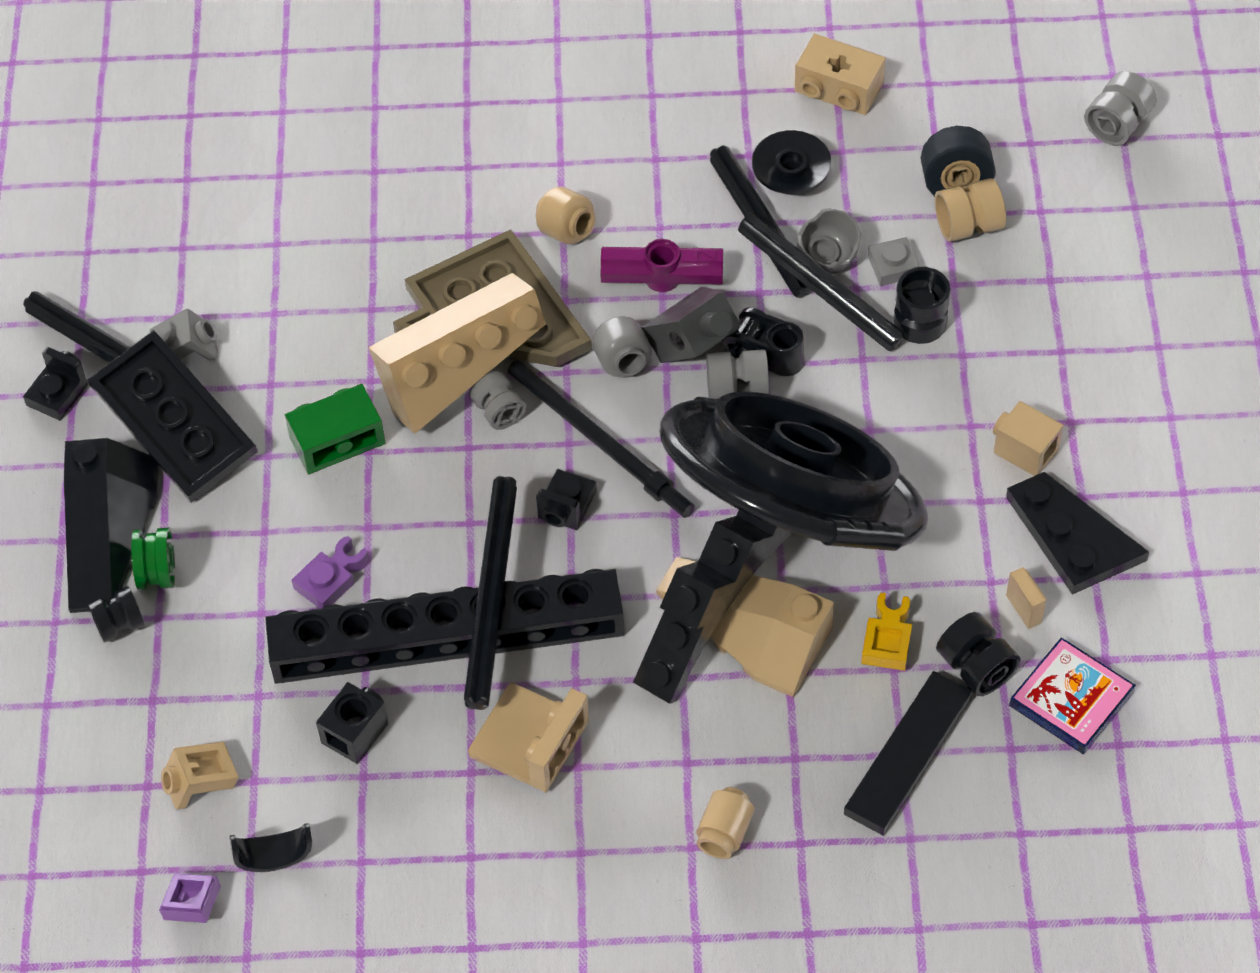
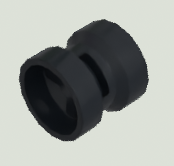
M129 586L116 590L109 603L100 597L87 602L104 643L117 638L119 627L122 630L129 629L134 631L145 626Z

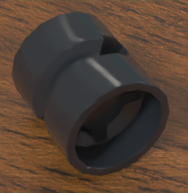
M914 267L905 271L898 280L893 321L894 325L904 332V339L908 342L917 344L930 343L939 339L945 332L951 288L946 276L934 268Z
M971 612L959 618L948 627L937 642L936 650L954 670L961 669L960 677L977 696L983 697L994 692L1010 679L1019 667L1021 658L1003 638L995 639L997 632L979 612Z

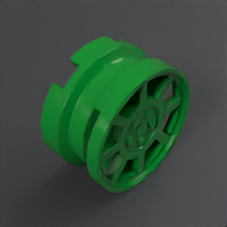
M169 527L157 528L156 533H147L146 538H144L141 529L133 530L131 553L133 575L137 590H145L147 580H149L150 585H160L162 589L174 588L175 575L170 576L169 574L173 573V568H175L174 545H171V542L167 543V539H172Z

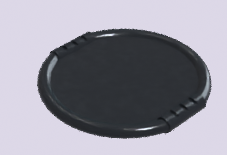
M732 392L723 395L719 399L696 397L694 400L681 402L670 408L660 422L659 433L661 442L668 455L685 474L724 502L783 530L821 541L826 546L897 551L900 547L911 544L920 538L927 527L928 513L926 505L918 491L899 472V466L894 457L865 432L815 407L771 394Z

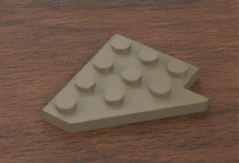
M511 229L404 279L406 290L419 309L393 321L394 332L397 333L513 273L535 289L546 325L507 356L508 358L557 367L592 350L590 337Z

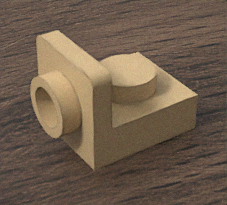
M224 742L174 748L166 767L163 768L161 773L163 790L166 794H170L176 810L186 808L192 794L233 789L239 778Z

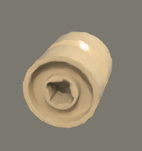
M993 178L973 182L972 185L967 186L966 191L961 186L939 190L935 194V211L938 224L944 238L949 242L971 237L974 229L979 233H988L1005 227L1006 210L1001 190Z

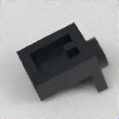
M46 347L42 352L46 367L23 395L26 406L61 421L87 387L88 383L82 363L74 354L68 351L59 352Z
M557 469L547 490L539 489L536 495L538 518L555 527L565 526L578 530L597 491L596 481Z

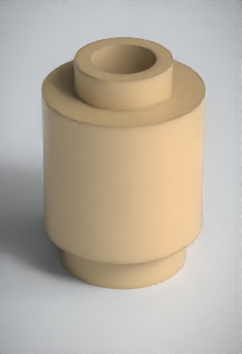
M726 787L724 790H716L712 793L696 830V834L699 837L696 844L701 851L718 859H729L733 852L739 850L755 811L746 793L733 787Z

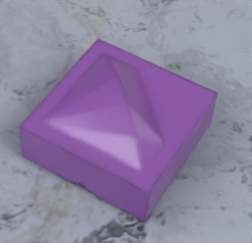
M174 873L159 909L163 920L207 923L221 887L217 876Z

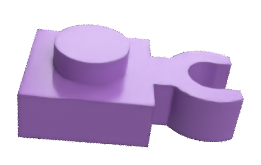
M349 536L343 537L336 544L335 554L331 558L321 551L291 579L293 589L319 609L334 604L354 585L353 575L350 572L360 571L368 564V550L363 548L355 556L346 555L353 549V544Z

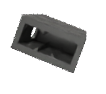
M700 287L642 326V329L660 363L700 356L738 330L741 325L721 290ZM672 332L678 334L676 342L672 337Z

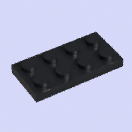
M155 330L151 331L87 379L90 387L191 503L258 452L252 440Z

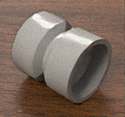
M1130 71L1118 72L1104 87L1102 93L1086 109L1084 114L1085 124L1089 131L1102 142L1113 146L1122 145L1135 132L1139 123L1155 107L1157 102L1156 93L1151 84L1140 75Z
M766 350L742 351L738 358H734L730 352L706 354L709 398L719 399L723 395L732 392L769 394Z

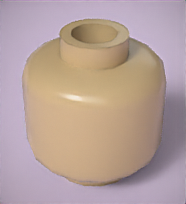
M554 187L546 192L537 203V227L543 234L560 242L576 244L586 238L594 228L596 219L593 204L588 197L566 187Z

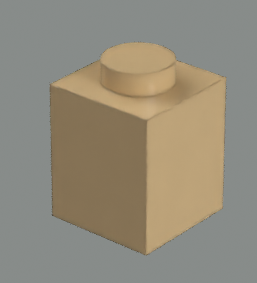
M1019 401L1010 413L1003 412L993 428V434L996 435L994 453L1033 476L1038 475L1059 450L1063 424Z

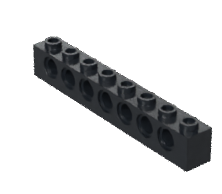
M590 569L581 574L566 576L546 575L537 580L522 582L505 581L495 654L624 636L623 609L616 569ZM464 586L453 591L434 594L420 592L409 597L390 600L376 598L366 603L346 606L331 604L322 609L301 612L287 610L278 615L265 616L269 664L274 683L279 684L468 658L470 655L479 587ZM575 602L583 603L579 607L569 606V604ZM531 608L540 609L538 612L535 613L525 612L526 610ZM444 620H451V621H453V622H451L450 624H447V625H439V624H438L439 622L444 621ZM400 626H407V627H409V628H407L406 630H403V631H395V630H394L395 628L400 627ZM356 632L365 633L359 637H351ZM321 638V640L315 643H307L310 639Z

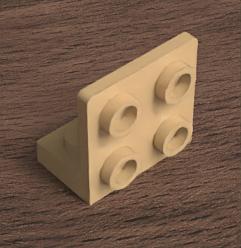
M509 683L468 749L469 757L547 793L589 722L587 695L571 688L563 702H555L515 683Z

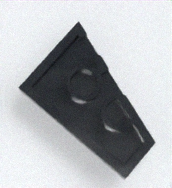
M1042 472L1007 488V500L1072 595L1147 561L1149 551L1046 472Z

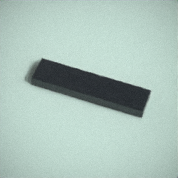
M933 671L845 805L844 815L884 836L970 702L972 690Z

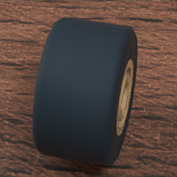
M956 125L943 128L931 135L923 145L920 159L927 189L934 197L939 190L961 186L966 191L967 186L972 185L973 182L995 178L996 169L990 143L982 132L972 127Z

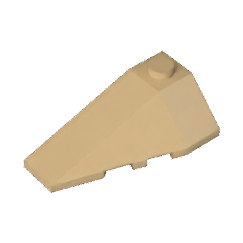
M676 557L656 590L657 595L661 599L664 598L677 568L696 561ZM753 575L730 605L712 633L711 638L714 640V645L724 654L728 652L743 666V671L753 680L794 698L832 631L834 602L796 585Z

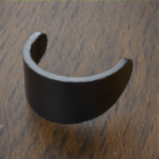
M304 823L300 828L269 836L254 838L229 836L234 864L238 868L250 872H270L290 867L307 857L312 848L309 823Z

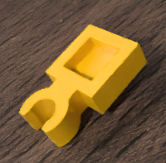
M880 593L876 602V615L878 619L868 617L861 664L905 671L912 624L904 622L909 616L910 599L908 596H903L901 607L893 610L885 605L886 593Z

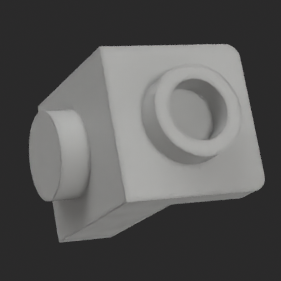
M188 308L149 329L150 332L155 330L179 359L193 352H197L209 361L217 357L215 343L217 334L214 326L210 321L201 318Z

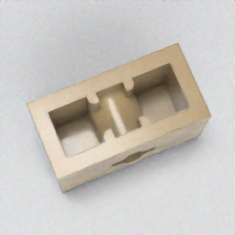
M814 33L795 65L794 91L804 94L809 98H816L839 106L842 109L866 115L884 84L886 57Z

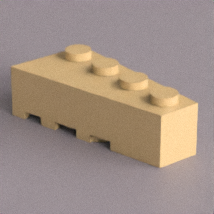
M511 273L368 348L394 417L416 434L546 325L535 289Z

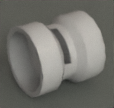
M501 371L487 373L470 390L471 399L478 408L485 410L484 416L486 420L496 430L505 429L515 424L524 415L527 407L520 394L511 390V382Z

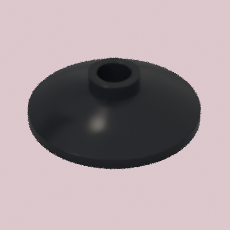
M785 130L773 133L759 142L752 155V169L758 181L768 189L782 194H802L814 190L827 179L831 169V155L826 145L814 135L803 131Z

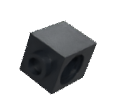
M347 682L316 721L321 744L358 764L388 725L382 697L370 688L363 687L360 689ZM352 717H363L361 721L356 723L347 722Z

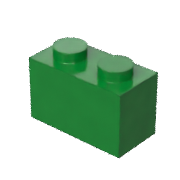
M362 383L351 388L340 389L333 395L316 402L302 404L293 411L284 414L289 438L308 475L386 444L382 420Z

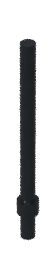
M515 360L510 364L508 373L639 480L644 485V491L656 501L663 500L683 518L688 517L693 512L695 505L673 487L674 482L661 471L654 472L522 362Z

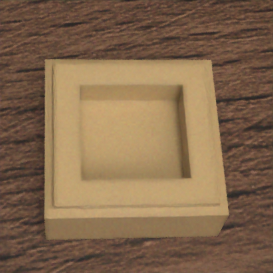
M1024 567L1011 572L1006 596L1027 628L1030 629L1042 623L1046 598Z

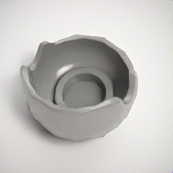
M825 208L820 210L814 218L804 222L797 238V248L827 272L837 273L849 266L856 257L862 233L857 221L845 211Z

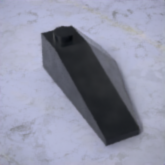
M110 438L65 441L64 498L68 609L70 613L90 612L87 602L99 597L109 603L116 590L123 587L130 569L133 530L141 529L144 534L146 518L150 509H154L158 499V464L149 454Z

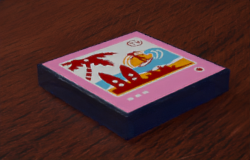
M1061 637L1010 698L1009 706L1084 755L1132 696L1136 685Z

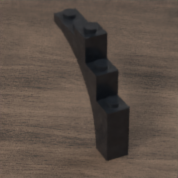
M738 510L736 516L715 522L699 560L676 569L660 605V608L664 610L633 683L669 704L677 701L707 641L730 605L762 563L794 533L761 521L741 510Z

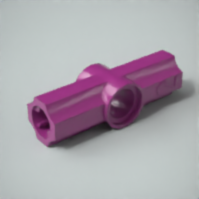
M663 238L649 242L646 247L601 248V283H646L650 289L657 292L671 291L678 284H723V248H679L673 241Z

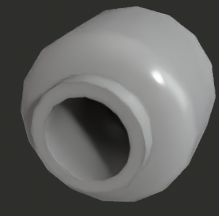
M613 317L603 322L596 329L592 339V347L604 371L614 377L623 378L638 374L651 358V345L641 325L631 317Z

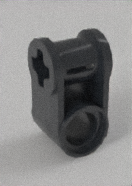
M752 307L744 308L739 315L740 328L723 339L724 349L730 352L734 358H738L742 351L766 350L768 370L777 375L792 376L803 368L804 336L801 328L794 323L765 314L759 309Z

